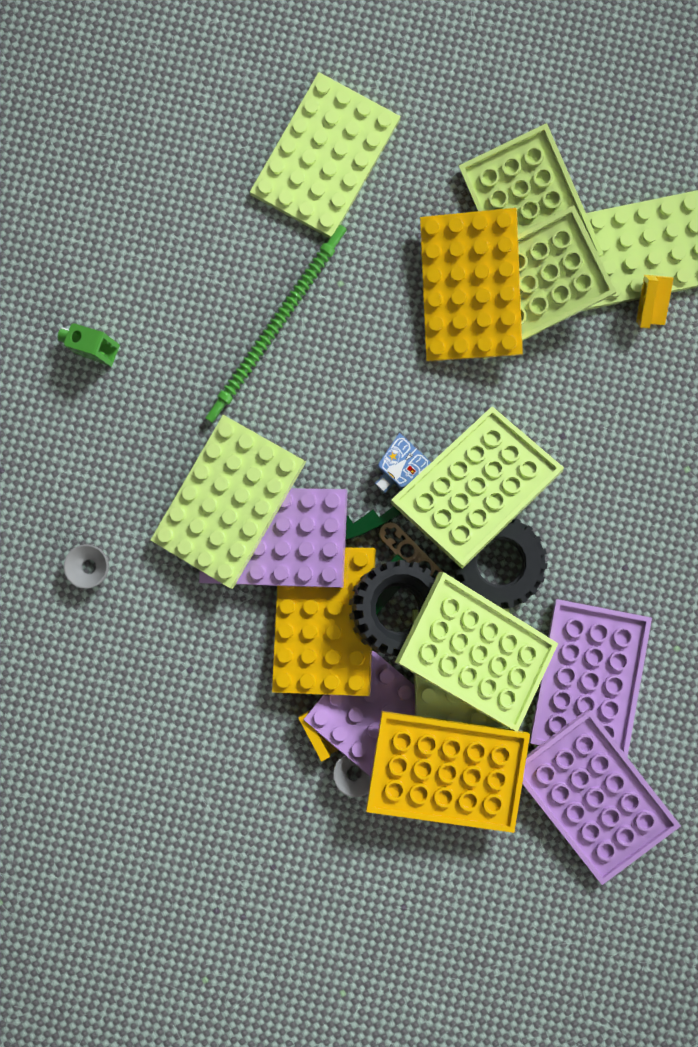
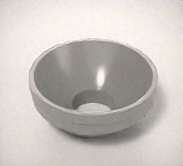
M89 544L73 548L64 561V572L67 579L79 588L88 589L99 585L104 581L109 571V562L106 554L100 548ZM87 560H93L96 563V570L92 574H87L83 570V564Z
M345 755L341 756L333 770V779L337 788L343 794L350 797H361L368 794L371 777L360 769L361 776L355 781L350 780L347 777V770L351 766L357 765Z

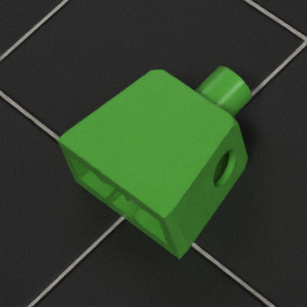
M72 323L69 329L62 327L57 336L58 341L63 342L64 346L75 354L112 367L120 347L116 341L104 332Z

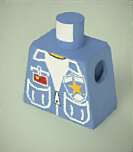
M399 433L377 466L383 475L374 484L384 493L393 484L402 490L431 462Z

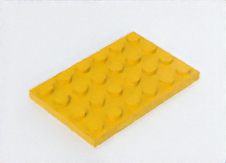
M517 208L420 217L426 361L523 355Z
M345 547L343 588L277 586L273 693L370 696L372 647L368 644L364 645L361 642L362 637L360 634L355 633L353 630L355 624L353 619L349 618V614L352 613V605H349V600L353 598L355 592L352 590L355 585L359 584L360 578L375 567V548Z
M381 711L366 812L514 833L530 734L523 731Z

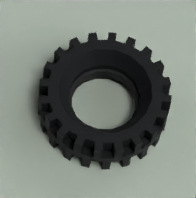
M515 518L493 540L510 542L518 549L522 560L519 575L506 585H495L487 582L478 570V553L463 569L453 561L454 579L500 608H512L528 601L527 599L535 595L539 585L544 582V571L548 563H545L546 549H543L540 542L542 540L540 536L535 535L532 531L533 528L529 525L526 526L521 523V520Z
M398 560L376 566L360 578L361 581L352 590L355 592L354 596L349 600V605H352V613L349 614V618L353 619L355 624L353 630L355 633L360 634L362 637L361 642L364 645L368 644L372 647V651L383 653L385 656L399 655L412 626L403 632H393L386 629L379 622L376 615V602L379 595L385 589L391 586H400L414 595L418 604L419 614L435 582V579L430 576L431 570L418 567L419 563L416 562L407 563L405 560Z

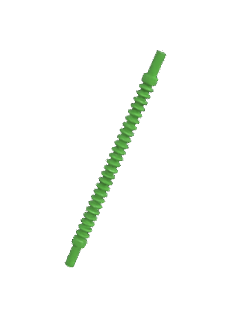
M339 225L328 242L322 244L320 247L321 252H317V258L312 259L313 264L309 263L308 266L310 268L305 269V275H301L302 280H297L298 285L293 286L294 291L289 292L290 297L286 296L285 299L287 301L282 302L283 307L278 308L279 313H274L275 318L270 319L271 324L266 325L267 330L262 331L264 334L259 335L260 340L255 341L256 346L251 347L252 352H247L248 357L243 358L244 363L239 364L240 369L237 368L235 370L237 373L232 374L233 379L228 380L229 385H224L225 390H221L217 395L218 400L205 417L209 422L213 423L225 405L231 403L233 400L231 396L237 394L235 390L240 389V383L244 384L243 379L248 378L247 373L252 372L251 367H256L255 362L260 361L258 357L264 355L262 352L267 350V345H271L270 340L275 339L274 334L279 333L278 328H283L281 324L287 322L285 318L290 317V311L294 312L293 307L298 306L297 301L302 300L301 295H306L305 290L310 289L308 285L313 284L312 279H317L316 274L321 273L320 268L325 267L324 262L327 263L329 261L328 257L331 258L335 253L334 248L347 231L344 226Z

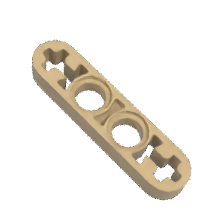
M390 522L382 526L380 538L396 555L398 553L408 563L427 561L431 566L430 576L433 575L435 570L438 573L443 572L397 524ZM387 527L390 530L393 527L397 530L395 536L398 539L401 536L406 538V540L399 543L396 549L392 546L396 542L391 537L388 540L384 537ZM404 544H410L414 548V554L409 558L403 557L400 553V548Z

